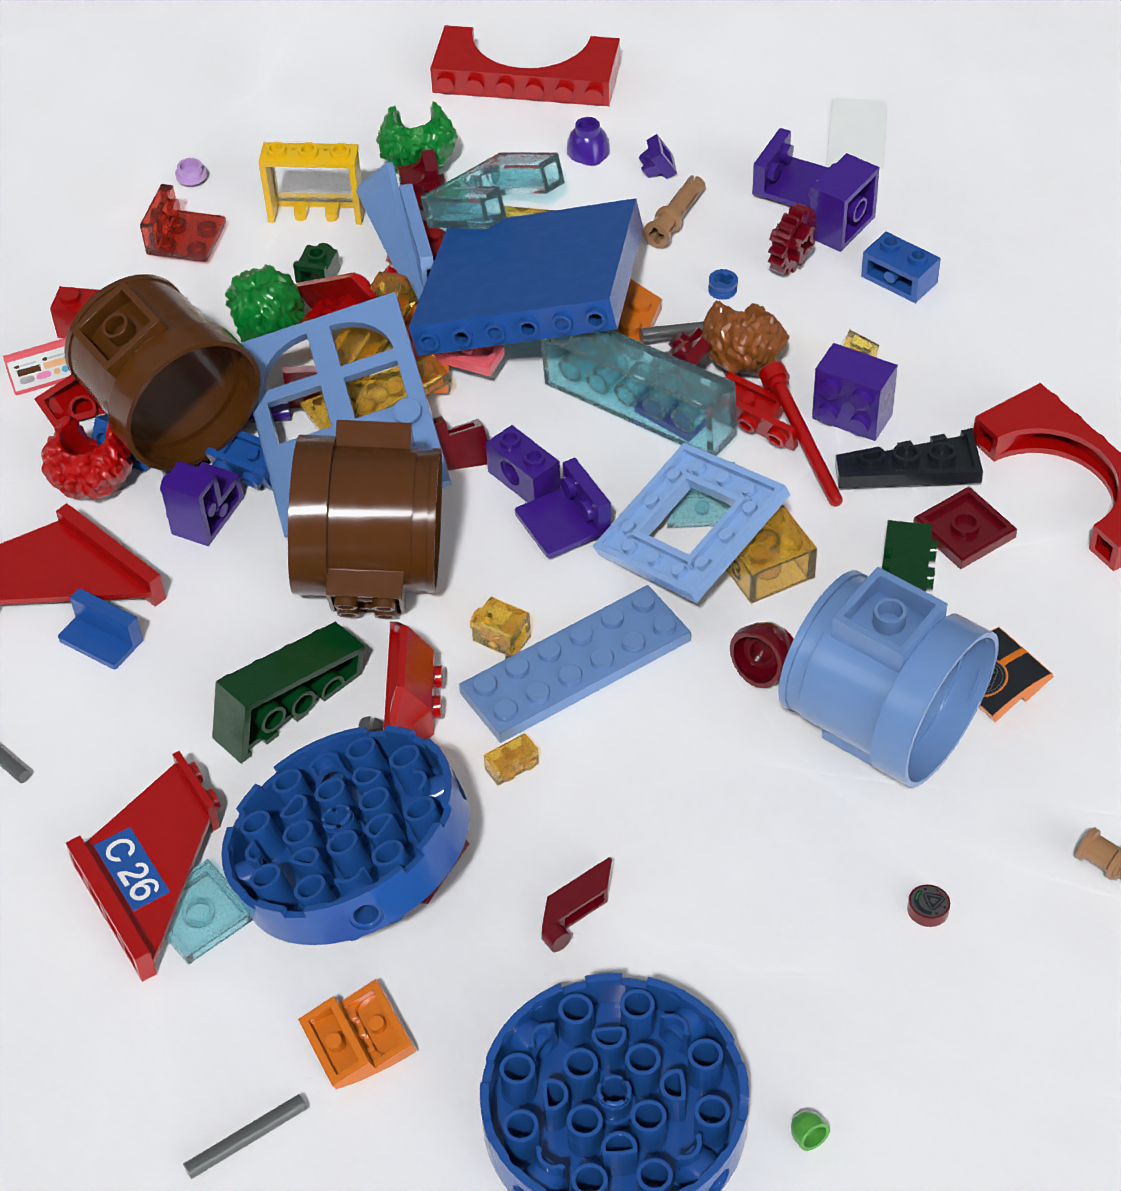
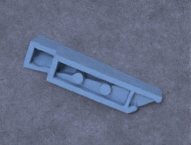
M387 162L357 187L356 192L394 269H397L399 279L410 301L418 302L434 263L433 255L413 185L405 184L398 186L393 162Z

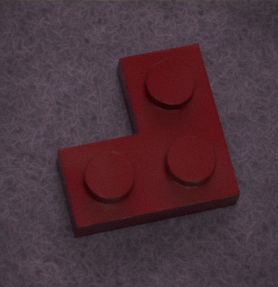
M699 327L687 334L684 331L678 333L668 344L671 349L668 352L662 353L653 361L652 366L654 369L646 380L654 389L674 379L679 372L685 373L693 369L710 349L709 343L701 337L702 330Z

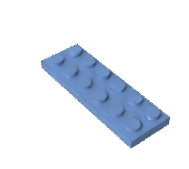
M646 585L459 683L460 694L496 739L502 743L690 642L691 631L649 585Z

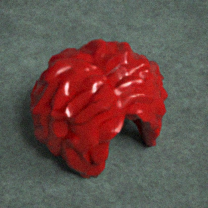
M71 415L61 418V424L54 427V436L47 438V443L41 450L43 460L41 471L46 479L66 497L76 500L88 498L93 501L116 492L119 484L125 482L127 476L131 474L134 464L130 459L131 452L115 435L109 422L105 441L99 445L97 440L87 436L83 426Z

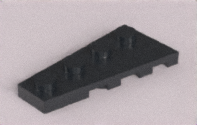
M973 428L961 430L960 436L947 438L945 434L930 436V442L913 445L911 440L898 442L897 446L891 450L884 451L878 446L835 456V469L839 488L930 486L936 484L964 485L968 483H982L983 469Z

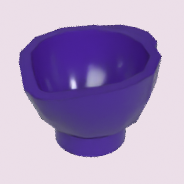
M582 117L576 121L575 128L570 132L567 139V155L577 163L588 166L598 165L610 154L609 138L596 118Z

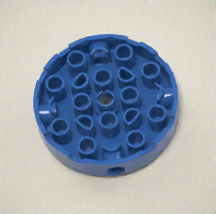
M387 725L384 731L369 732L366 726L348 729L318 739L295 751L273 767L276 773L262 786L254 784L236 808L239 816L233 827H227L225 831L221 858L223 871L230 887L251 919L267 934L282 941L299 945H327L355 941L364 935L400 921L405 914L418 906L445 879L459 858L466 841L470 822L468 800L446 756L431 739L425 740L416 736L414 730Z
M622 973L594 974L585 976V981L569 984L561 987V984H557L539 993L519 1008L503 1025L486 1056V1065L482 1082H480V1107L484 1140L495 1172L508 1191H722L737 1168L747 1133L749 1105L748 1076L745 1063L742 1062L734 1044L735 1039L721 1019L699 999L670 983L651 977L644 981L622 978Z

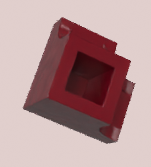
M434 149L422 150L420 158L415 163L398 167L399 184L413 185L415 196L420 195L424 197L420 210L428 212L431 218L444 216L442 193L446 192L444 174H439Z

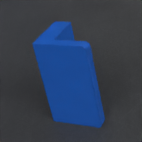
M80 588L70 597L75 618L58 634L60 643L113 670L118 669L144 641L136 616Z

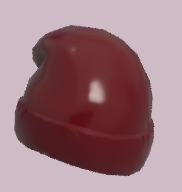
M757 622L740 628L734 634L729 647L730 656L737 672L747 683L757 688L771 687L780 681L782 668L794 639L785 628L776 623Z

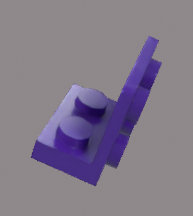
M779 128L753 164L752 194L790 206L800 203L810 207V187L815 180H819L828 171L829 167L792 157L794 146L791 145V131Z
M575 457L563 462V478L560 480V489L515 508V516L547 558H553L601 537L611 525V502Z

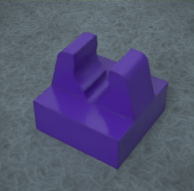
M658 134L647 139L648 149L639 156V160L643 163L641 170L646 176L650 178L662 173L668 179L677 174L673 153Z

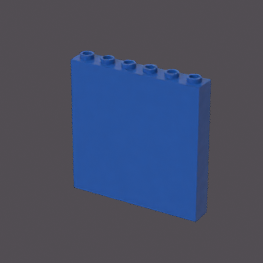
M637 199L448 226L409 324L417 355L423 356L618 329L643 231Z

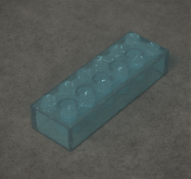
M613 330L540 340L545 384L675 443L682 445L685 442L715 456L737 435L735 382L725 377L716 375Z

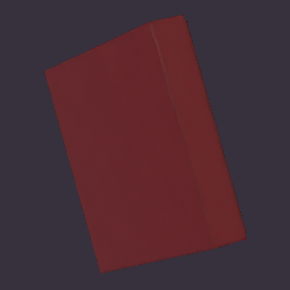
M970 486L915 516L913 523L932 525L931 540H938L937 549L960 570L1013 540L1017 535V528Z

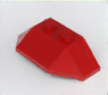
M398 621L390 622L384 730L387 725L414 730L416 736L427 740L434 735L435 719L442 718L441 695H436V688H443V666L436 665L434 650L410 627Z

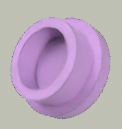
M196 158L181 160L177 164L175 171L176 180L180 184L187 186L198 185L207 175L205 166Z

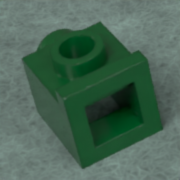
M319 243L317 246L307 245L299 261H295L293 264L296 283L315 280V278H310L312 273L318 274L319 279L337 276L340 271L338 250L333 249L327 243Z

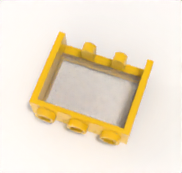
M263 142L258 164L268 223H275L278 206L294 207V217L297 221L307 219L309 207H325V217L329 222H334L338 219L340 208H354L356 225H362L365 209L356 192L357 187L362 183L358 152L359 144Z

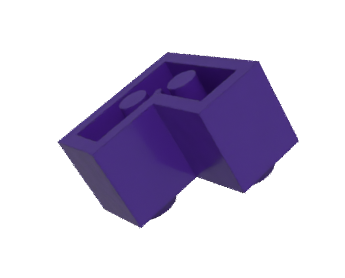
M178 461L170 473L163 477L160 484V492L162 493L171 534L208 547L244 499L238 473L204 462L199 467H195Z

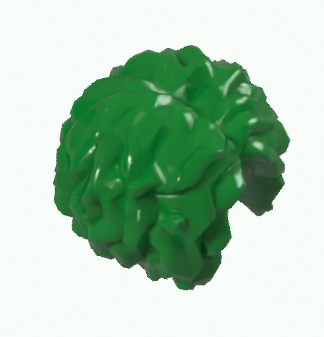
M433 101L430 107L431 120L425 125L413 128L404 127L400 112L396 110L395 105L390 106L380 125L376 139L377 144H379L380 158L385 159L387 162H393L395 172L398 173L399 166L415 163L420 158L422 150L434 149L438 169L443 168L447 158L453 153L458 135L452 121L448 119L441 106H438L437 102Z
M265 264L261 269L252 268L250 271L244 270V272L240 273V276L232 277L231 285L226 290L225 296L229 300H226L225 304L230 309V316L233 318L234 325L238 328L236 333L241 338V342L299 324L304 318L303 310L305 304L301 299L297 285L293 283L289 274L276 271L274 266Z

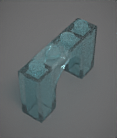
M499 152L421 196V201L428 228H490L507 218L502 196L510 194H547L565 183L558 152Z

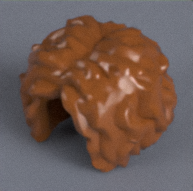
M718 300L713 303V306L707 312L701 337L711 346L706 352L709 360H713L728 372L747 373L753 376H758L761 369L766 365L779 361L780 352L784 350L790 338L782 324L773 314L765 311L764 306L752 303L744 312L735 311Z

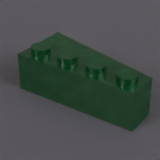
M888 520L882 563L883 570L925 592L926 589L933 590L935 568L928 567L929 562L936 561L938 540H931L932 525Z
M335 621L291 644L283 646L281 649L261 659L253 661L251 664L231 674L223 676L215 683L212 738L242 764L252 756L250 749L259 742L263 741L265 744H269L279 736L277 729L293 718L296 722L300 721L309 714L308 711L317 699L321 698L325 702L359 677L363 669L365 645Z

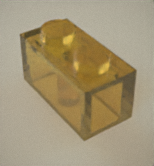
M526 733L483 755L485 770L497 786L513 780L515 776L526 770H531L539 764L538 748Z

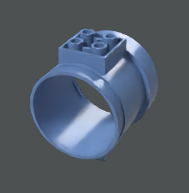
M879 567L869 577L860 571L851 570L837 578L823 592L801 624L782 668L778 688L779 701L783 707L792 712L800 713L803 718L821 727L823 739L905 785L917 787L927 781L942 766L974 718L994 672L999 649L998 637L994 632L955 613L946 616L948 603Z

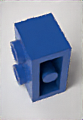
M885 231L863 251L861 277L916 304L938 283L941 258Z

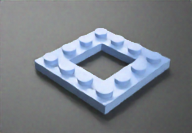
M684 442L594 543L593 548L598 555L698 603L791 494L784 484ZM693 488L731 505V507L693 551L687 554L649 535L685 494Z

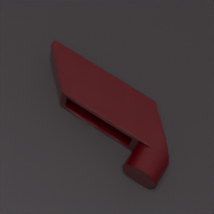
M611 857L603 860L547 896L541 939L552 952L562 950L570 942L571 934L566 930L567 928L608 902L612 879Z

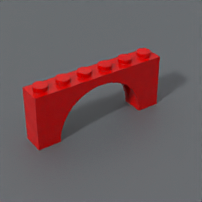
M444 25L430 67L432 93L610 107L620 66V38L590 36L586 46L578 54L566 61L546 67L519 68L500 64L482 54L475 45L474 27Z
M1042 383L975 416L973 432L977 447L992 461L995 462L1008 456L1025 453L1056 455L1082 465L1102 481L1110 493L1113 508L1104 518L1094 524L1089 550L1113 572L1121 568V452Z

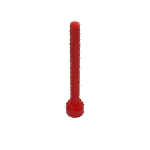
M773 362L766 365L759 372V378L764 388L776 394L790 425L796 429L797 439L829 504L833 507L840 506L843 501L842 495L788 389L790 375L784 363Z

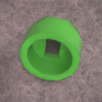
M805 1110L799 1112L793 1117L791 1122L793 1139L804 1151H810L819 1147L830 1133L829 1125L814 1111Z

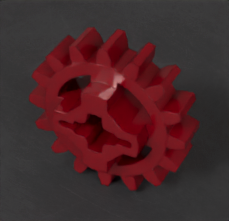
M796 203L795 206H790L788 214H783L780 223L772 230L769 238L772 241V246L768 249V253H771L768 259V263L771 264L770 269L789 276L790 272L794 273L796 271L797 265H802L805 256L808 255L810 250H813L816 241L813 233L817 229V226H814L818 218L815 216L816 211L814 209Z

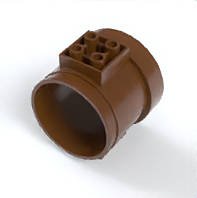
M151 274L132 275L105 286L93 295L79 310L66 336L64 348L65 361L71 375L108 415L109 423L115 435L137 460L148 467L158 470H172L178 461L193 466L208 459L205 455L207 448L210 447L220 451L229 444L247 423L257 403L260 391V371L254 357L228 330L210 323L175 285L160 276Z
M337 420L336 436L298 435L292 461L288 509V572L292 594L326 596L331 611H337V615L340 617L356 618L359 617L360 613H374L375 618L396 619L397 614H405L407 592L419 590L427 591V593H436L441 533L442 449H419V447H414L412 423Z

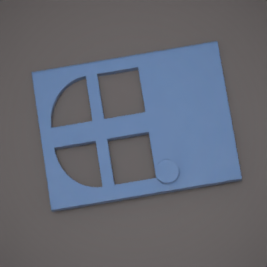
M395 292L241 343L254 357L260 371V391L253 410V416L285 538H288L290 479L297 438L279 444L271 407L322 391L331 427L307 435L336 436L337 420L412 423L414 447H419V449L441 448L401 307ZM350 327L373 330L384 336L394 349L341 365L332 331ZM308 339L317 374L266 390L268 375L278 358L292 346ZM399 366L407 397L400 399L392 407L356 418L346 382ZM442 451L443 488L452 485Z

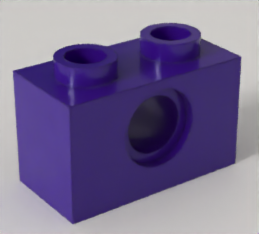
M509 426L485 442L488 472L526 502L561 488L560 461L515 426Z

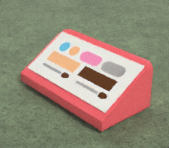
M66 338L3 356L15 395L55 385L71 375L65 361L64 348Z

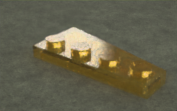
M433 354L416 359L427 397L452 382L449 373ZM399 366L347 385L356 418L392 407L400 399L407 397ZM323 394L300 403L303 411L318 431L331 427Z

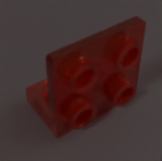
M161 184L140 223L146 254L207 262L225 227L226 218L221 215L180 210V202L176 199L174 186Z

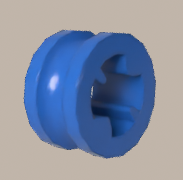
M727 269L713 271L709 275L708 293L710 296L719 300H726L735 296L738 285L737 275Z

